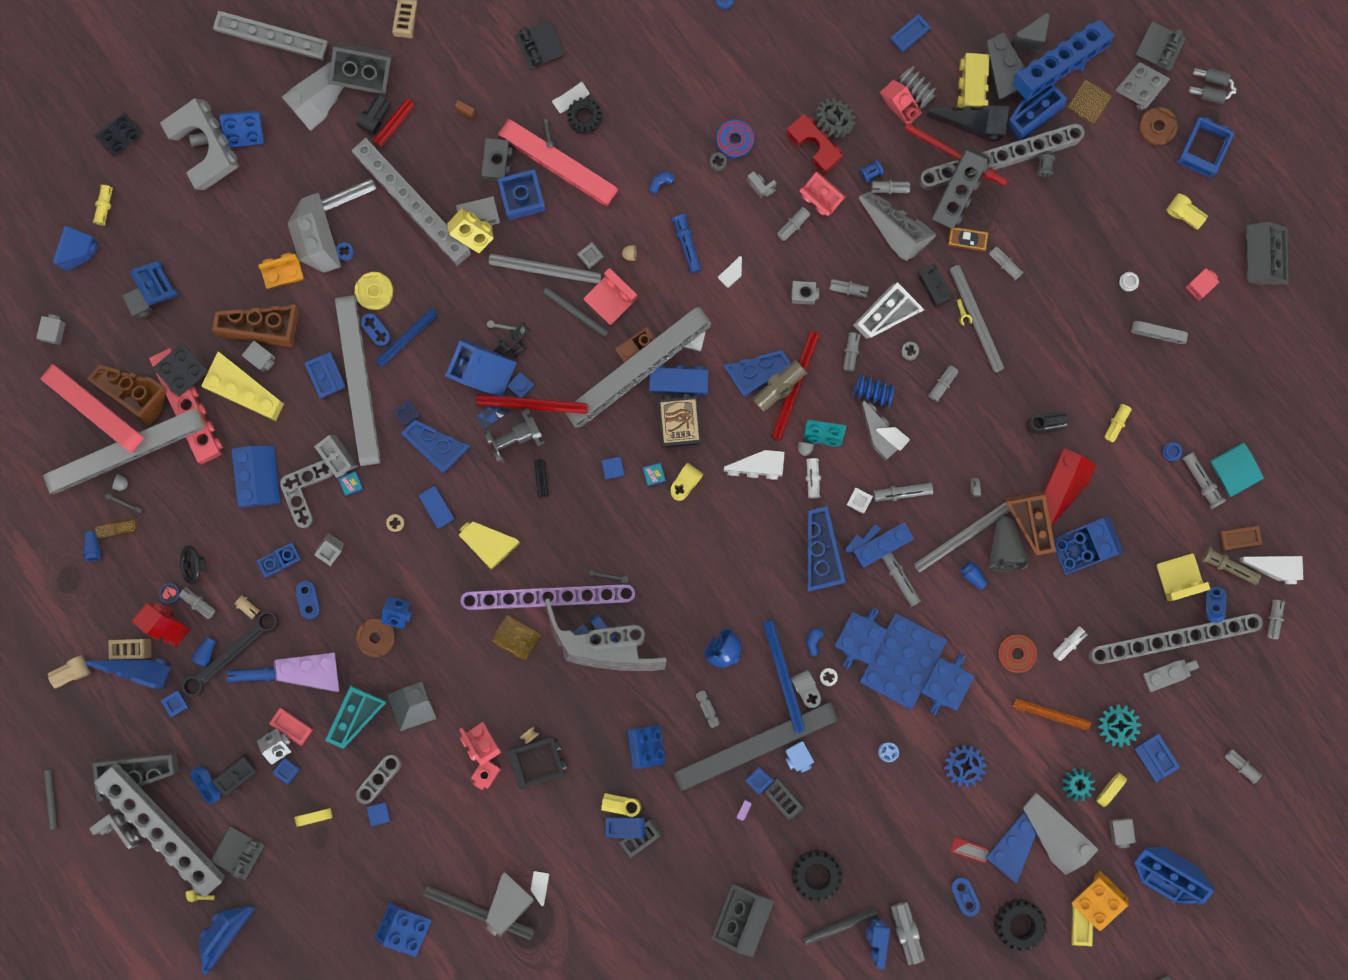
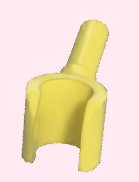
M957 300L961 314L959 323L964 326L963 318L967 317L969 324H971L972 317L966 314L962 300Z
M194 890L186 892V898L189 902L214 900L215 895H207L204 898L202 895H197Z

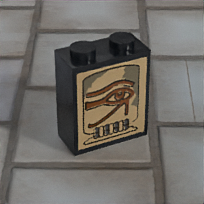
M683 394L681 398H674V396L669 395L663 396L661 400H658L662 447L701 445L697 396L693 397V394Z

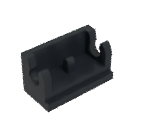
M935 263L918 272L917 276L934 308L954 299Z
M244 753L218 773L212 782L225 797L255 774L256 767L250 763L249 757Z

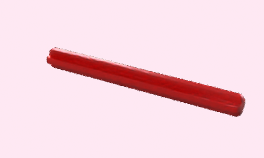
M810 331L799 363L806 371L820 336L815 331ZM804 377L792 387L791 393L785 397L771 435L776 440H781Z
M481 394L476 395L475 403L481 406L587 414L588 404L580 402Z

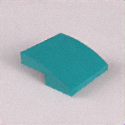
M1243 442L1210 460L1216 477L1221 480L1229 497L1264 479L1255 459Z

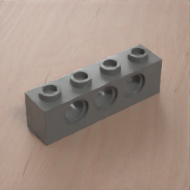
M966 146L932 214V220L952 229L955 224H960L963 218L961 212L964 207L968 208L972 200L970 194L972 190H977L981 182L979 177L981 173L985 174L989 166L987 155ZM968 167H972L976 172L973 175H967L965 170ZM962 184L967 187V190L965 192H958L956 187ZM950 202H956L958 207L950 209L947 205Z

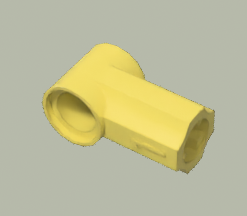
M1179 193L1166 209L1171 216L1184 220L1196 230L1202 226L1208 217L1207 214L1192 205L1188 197Z
M605 793L601 810L633 817L641 812L642 805L635 798ZM629 802H634L637 805L635 813L628 811L627 805Z

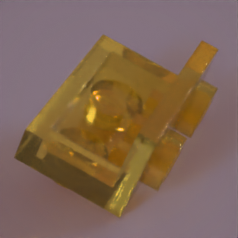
M507 615L496 631L493 642L499 647L509 650L516 657L526 660L541 634Z

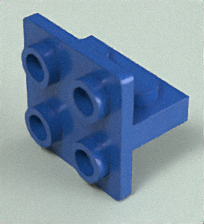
M247 111L220 114L222 131L228 139L229 147L264 144L261 112Z
M660 725L627 730L633 769L665 764Z

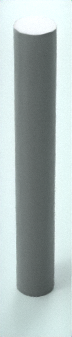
M46 770L43 772L49 830L57 829L52 770Z

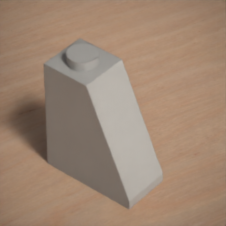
M505 872L501 876L486 920L488 925L486 929L493 936L497 934L499 937L507 931L534 900Z

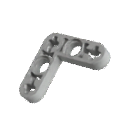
M324 460L290 473L281 479V489L293 519L300 528L306 529L313 524V515L302 489L334 475L329 469L328 474L325 472L318 473L320 478H317L314 468L317 471L322 470L323 465L326 464ZM306 471H311L313 474V479L310 482L303 480V474ZM298 475L302 485L299 486V483L296 482L292 484L293 488L291 489L285 487L288 479L295 481L297 480L295 476ZM296 496L302 499V504L299 507L292 505V499ZM303 508H306V510H303L302 512L304 516L309 517V519L306 520L307 524L299 522V520L302 519L301 514L299 512L296 514L295 511H299Z

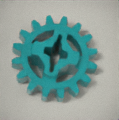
M1116 704L1115 709L1109 706V712L1102 711L1104 717L1098 718L1102 722L1101 725L1097 726V728L1102 729L1099 736L1105 735L1104 742L1111 741L1110 746H1115L1117 743L1118 747H1123V742L1129 746V740L1136 741L1137 739L1134 735L1140 734V731L1136 730L1137 727L1141 726L1140 723H1136L1139 716H1133L1135 711L1133 709L1127 711L1128 706L1126 705L1122 709L1120 704ZM1123 714L1128 716L1131 722H1128L1126 719H1124ZM1113 715V719L1107 723L1109 717ZM1119 723L1127 725L1119 729L1116 727H1111L1112 725ZM1131 729L1130 733L1125 737V733ZM1108 730H1111L1114 733L1115 738H1113L1108 733Z

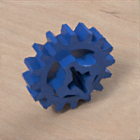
M965 745L961 746V750L955 746L954 753L948 752L950 758H944L948 765L943 766V768L949 771L945 776L952 777L951 783L957 781L958 787L962 783H964L965 788L969 787V783L976 786L975 780L982 781L980 774H986L982 770V767L987 766V764L982 763L985 757L978 756L980 753L978 749L973 752V746H969L968 750ZM965 753L963 755V758L959 760L955 759V757L959 754ZM972 756L975 757L978 767L974 765ZM967 761L969 769H965L963 772V768L960 767L961 763ZM952 766L956 767L958 771L957 776L954 774ZM975 773L972 778L965 779L968 774Z

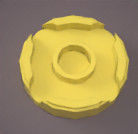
M379 272L364 274L355 285L357 301L368 310L377 311L383 309L393 298L394 289L391 281Z

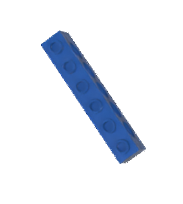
M1101 20L1094 24L1089 23L1080 33L1078 31L1075 32L1068 41L1060 42L1056 49L1048 50L1039 60L1037 58L1034 59L1027 68L1019 69L1014 75L1015 79L1012 85L1028 101L1108 48L1115 35Z

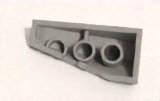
M331 62L298 83L282 96L286 104L310 131L326 119L330 108L337 101V97L342 89L345 88L328 84Z

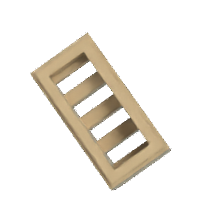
M398 0L392 31L394 36L413 38L417 0ZM402 4L412 5V9L402 8ZM401 11H402V12H411V14H410V15H403V14H401ZM400 18L410 20L409 22L400 21ZM399 25L408 26V29L399 28Z
M151 639L108 640L109 660L146 659L152 656ZM126 643H127V655H125V644H126ZM133 643H135V655H133ZM117 644H119L120 655H117Z

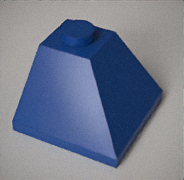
M64 226L52 263L64 271L73 269L92 258V255L96 253L98 248L97 240L90 235Z

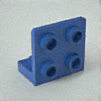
M390 902L374 939L384 947L417 956L431 924V919L406 911L399 905Z

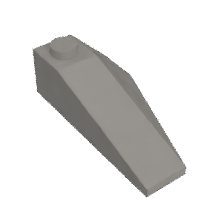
M870 191L860 195L859 200L890 247L900 258L907 261L917 256L936 236V233L918 219L913 221L906 216L907 213L901 210L900 212L893 209L890 202Z
M1037 793L1023 806L1031 825L1040 838V842L1048 853L1050 861L1065 875L1085 865L1098 851L1084 835Z

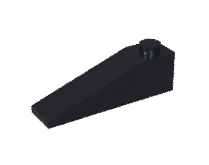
M965 106V108H961L958 111L954 107L929 108L927 117L978 137L987 138L988 141L996 142L1003 139L1005 135L1009 107L983 106V109L975 110L972 106Z

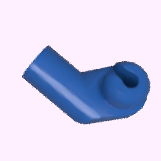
M669 171L655 175L648 191L657 194L661 184L665 182L671 184L674 181V175Z
M813 628L806 638L805 642L811 657L820 654L817 642L824 635L821 628Z

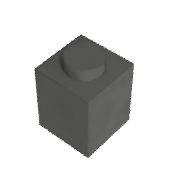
M139 288L122 295L131 315L135 319H145L150 316L151 312H154L152 305L148 306Z

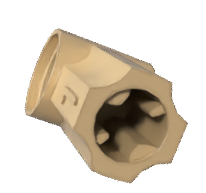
M83 655L47 674L51 685L54 688H59L73 680L84 678L91 674L86 665Z

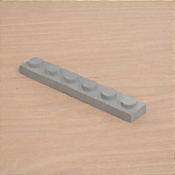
M218 11L213 30L322 61H324L329 45L327 40Z

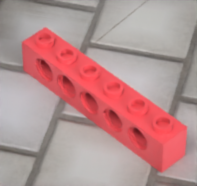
M169 348L150 357L152 366L154 367L173 350ZM157 374L161 385L166 388V396L176 416L193 409H198L205 428L186 437L197 462L204 464L223 455L221 451L223 448L222 443L213 434V431H215L214 426L205 417V414H207L206 409L202 403L199 404L196 398L199 396L196 388L192 386L178 397ZM187 401L192 402L189 410L184 409V404ZM207 435L208 442L205 445H201V437Z

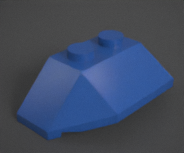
M1145 847L1134 862L1141 882L1175 903L1204 904L1215 890L1199 867L1165 847Z
M249 905L226 909L214 915L211 920L213 922L209 929L205 928L199 936L201 941L198 943L201 970L204 975L211 971L253 913L256 906Z

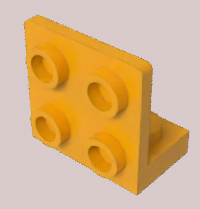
M1099 870L1094 875V882L1072 901V905L1092 925L1101 931L1128 906L1129 897Z

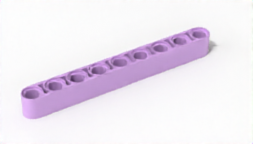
M630 585L475 591L464 593L461 597V605L468 610L546 607V602L543 600V595L546 592H551L554 596L553 601L550 602L551 606L629 603L635 598V590ZM627 588L632 591V596L629 599L621 597L623 589ZM606 589L612 591V597L609 600H604L601 596L602 592ZM586 590H590L593 593L590 601L582 599V594ZM566 591L573 593V599L570 602L563 600V594ZM527 593L534 595V600L530 604L524 602V596ZM507 594H513L515 598L514 602L510 605L504 602V597ZM493 595L495 597L494 604L486 605V596ZM468 596H474L475 604L469 607L466 605L465 600Z

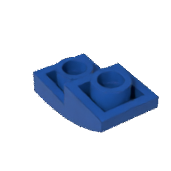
M290 543L256 560V563L264 579L301 559L293 543Z

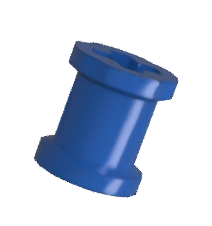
M877 159L873 160V163L865 168H859L860 174L866 183H869L871 179L878 175H884L883 168Z

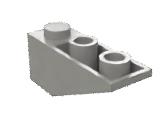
M864 401L861 404L872 448L886 461L898 449L880 435L876 429L889 428L890 423L883 416L880 418L875 413L877 409L870 402L867 404Z

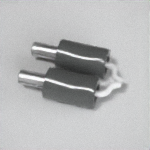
M1209 67L1206 71L1194 68L1193 75L1204 77L1205 82L1225 87L1230 82L1231 89L1233 90L1226 96V90L1205 85L1202 89L1190 86L1189 93L1200 95V100L1223 105L1225 99H1229L1231 94L1236 93L1237 88L1233 86L1230 72Z

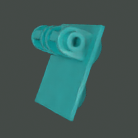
M807 420L803 441L812 444H827L832 447L842 446L846 425Z

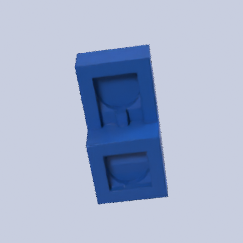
M874 524L863 539L856 535L844 552L849 553L863 546L881 528Z

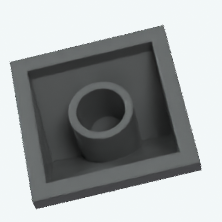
M1046 13L1016 33L1011 42L1013 49L1039 53L1045 43L1050 15Z

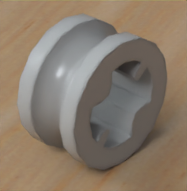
M914 342L905 343L901 351L902 356L906 360H914L919 354V347ZM909 346L914 347L913 351L916 353L908 356L905 348L909 349Z

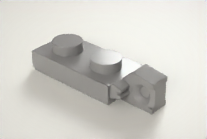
M1184 659L1177 660L1143 673L1142 676L1148 691L1153 692L1187 679V677L1191 676L1189 671L1195 670L1199 666L1196 660L1188 663Z

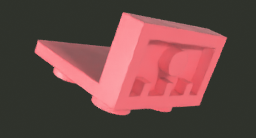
M610 268L604 273V278L584 297V301L609 325H612L638 299L637 294Z

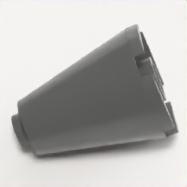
M1009 516L1000 517V520L996 521L989 559V569L993 567V571L1013 572L1015 567H1019V570L1028 567V559L1016 521Z

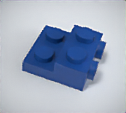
M872 919L870 927H866L865 939H867L871 947H875L871 948L870 960H872L876 968L885 969L890 928L883 920Z

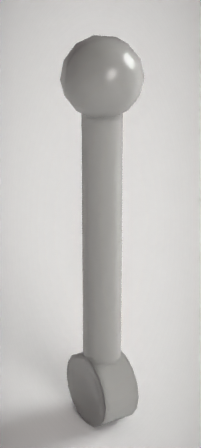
M493 321L487 322V327L490 329L494 327L507 330L516 329V327L495 324ZM524 327L519 330L521 334L525 332Z

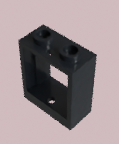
M551 737L507 751L519 789L565 775L564 770L568 769L565 759H561L559 751H562L559 740ZM550 743L558 771L526 781L518 753Z

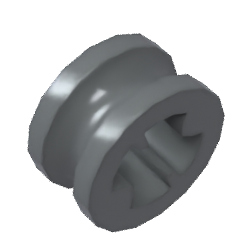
M720 152L714 153L710 157V167L714 171L725 169L727 165L726 156ZM715 158H719L724 163L721 162V166H717V164H713V161L715 162Z

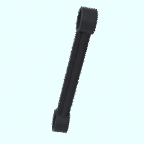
M272 612L261 613L255 626L197 676L187 677L183 681V692L188 696L201 694L207 681L265 631L270 632L277 628L279 620L276 614ZM267 614L274 617L275 620L273 627L269 629L264 628L261 623L262 618ZM191 679L199 682L200 687L196 693H190L187 689V683Z

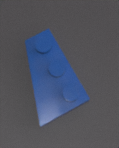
M416 420L401 433L442 474L470 448V445L463 444L453 437L446 436Z

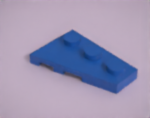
M783 350L760 355L757 358L744 359L733 364H724L723 367L743 398L766 385L774 374L782 373L791 362Z
M1024 812L1021 813L985 857L1016 884L1036 835L1035 829Z

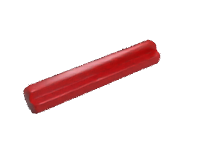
M405 99L374 137L373 143L376 146L382 147L414 108L415 105L411 100Z

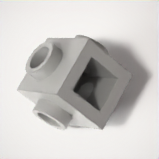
M277 728L257 741L262 755L271 765L292 752L289 747L290 739L285 733L281 734Z

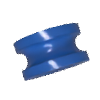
M343 242L336 247L340 260L349 261L353 258L354 249L350 244ZM342 248L350 249L348 250L349 254L347 256L345 254L342 256L340 255L342 254Z

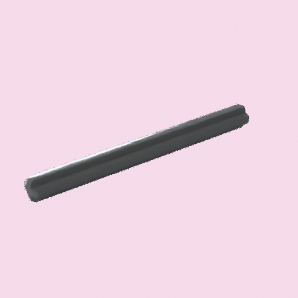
M426 886L423 892L424 897L486 922L489 911L430 886ZM514 922L507 929V931L531 940L534 934V929Z

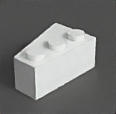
M897 282L892 284L853 326L867 339L924 311V309Z

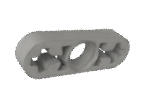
M1134 321L1131 329L1132 333L1178 344H1186L1188 338L1187 332L1140 321Z

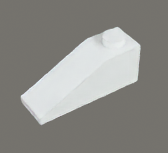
M1302 556L1239 558L1240 563L1277 581H1285V584H1297V581L1303 580Z

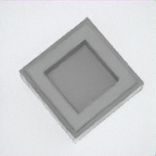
M592 242L577 254L589 270L604 259V256Z

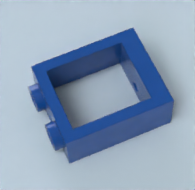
M1199 117L1195 121L1176 163L1212 178L1219 169L1234 132L1230 131V128L1227 126L1214 124L1209 118ZM1198 129L1223 140L1213 164L1188 153Z

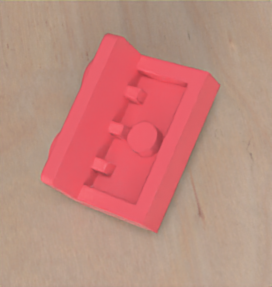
M818 171L799 190L804 200L809 203L812 202L817 206L816 210L820 214H826L827 216L831 215L846 198L840 190Z

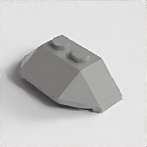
M319 193L302 198L287 223L298 260L323 273L340 268L341 264Z

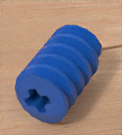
M862 374L857 379L852 397L858 392V399H861L863 395H865L866 401L873 397V404L880 400V406H883L887 402L889 409L895 392L894 384L887 388V382L884 381L880 386L879 379L872 383V377H869L865 381V375Z

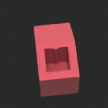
M892 80L880 92L887 106L906 125L907 123L911 124L922 114L905 85Z

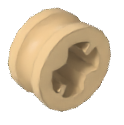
M397 514L389 516L386 521L387 528L393 532L402 530L404 519ZM395 517L398 518L397 521L400 520L401 522L400 525H397V529L392 528L393 525H390V521H393Z
M534 727L530 728L520 737V739L525 740V745L539 735L538 732L534 731Z

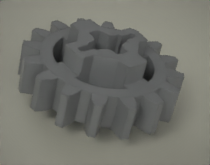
M832 98L831 101L825 99L824 102L821 101L814 112L816 114L814 120L819 121L816 126L822 127V133L827 131L829 137L831 134H834L835 138H838L839 135L843 138L846 134H849L855 125L853 121L856 117L851 115L852 109H847L848 104L843 105L842 100L836 102L835 98Z

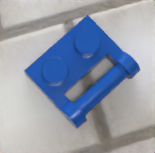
M160 261L132 269L130 272L148 306L167 299H174L179 295L165 275ZM154 272L157 274V276H158L159 280L161 281L163 287L165 288L166 292H164V290H163V288L161 287V285H160L158 279L156 278Z

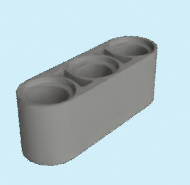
M388 755L383 758L357 790L356 797L360 803L367 804L372 802L401 768L402 761L399 756ZM390 758L395 759L397 763L394 769H390L387 766V761ZM377 773L384 777L381 785L377 784L374 780ZM364 789H368L371 792L369 800H365L362 797Z

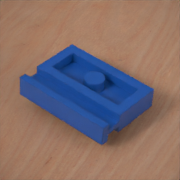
M331 352L304 363L320 399L346 388Z
M1159 734L1152 736L1139 746L1133 748L1154 782H1158L1180 768Z

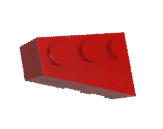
M146 603L131 621L147 635L158 640L160 637H163L162 641L168 644L169 642L175 648L191 630L172 614L174 611L165 604Z

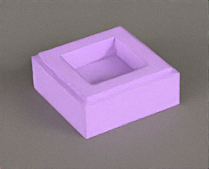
M744 799L736 815L737 819L741 821L745 819L752 805L751 802Z

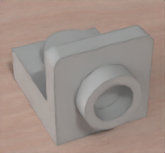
M753 171L747 176V182L760 198L763 196L768 197L775 192L777 184L775 180L765 186V181L760 174L756 175Z

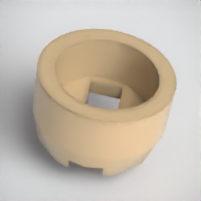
M629 245L623 249L622 255L626 260L636 261L637 250L635 245Z

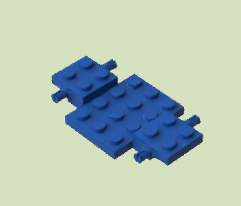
M872 607L867 617L860 616L854 612L851 613L834 647L847 655L842 667L845 668L846 666V669L849 670L853 660H859L868 665L859 683L910 710L913 709L920 693L934 701L929 713H933L936 716L941 706H947L957 711L974 678L972 674L966 672L961 667L966 658L965 655L959 653L954 663L939 658L948 640L897 613L894 614L887 629L879 626L874 621L879 612L874 607Z

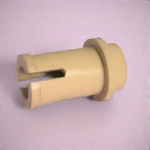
M241 596L235 602L236 609H241L252 620L260 610L247 600L248 597Z

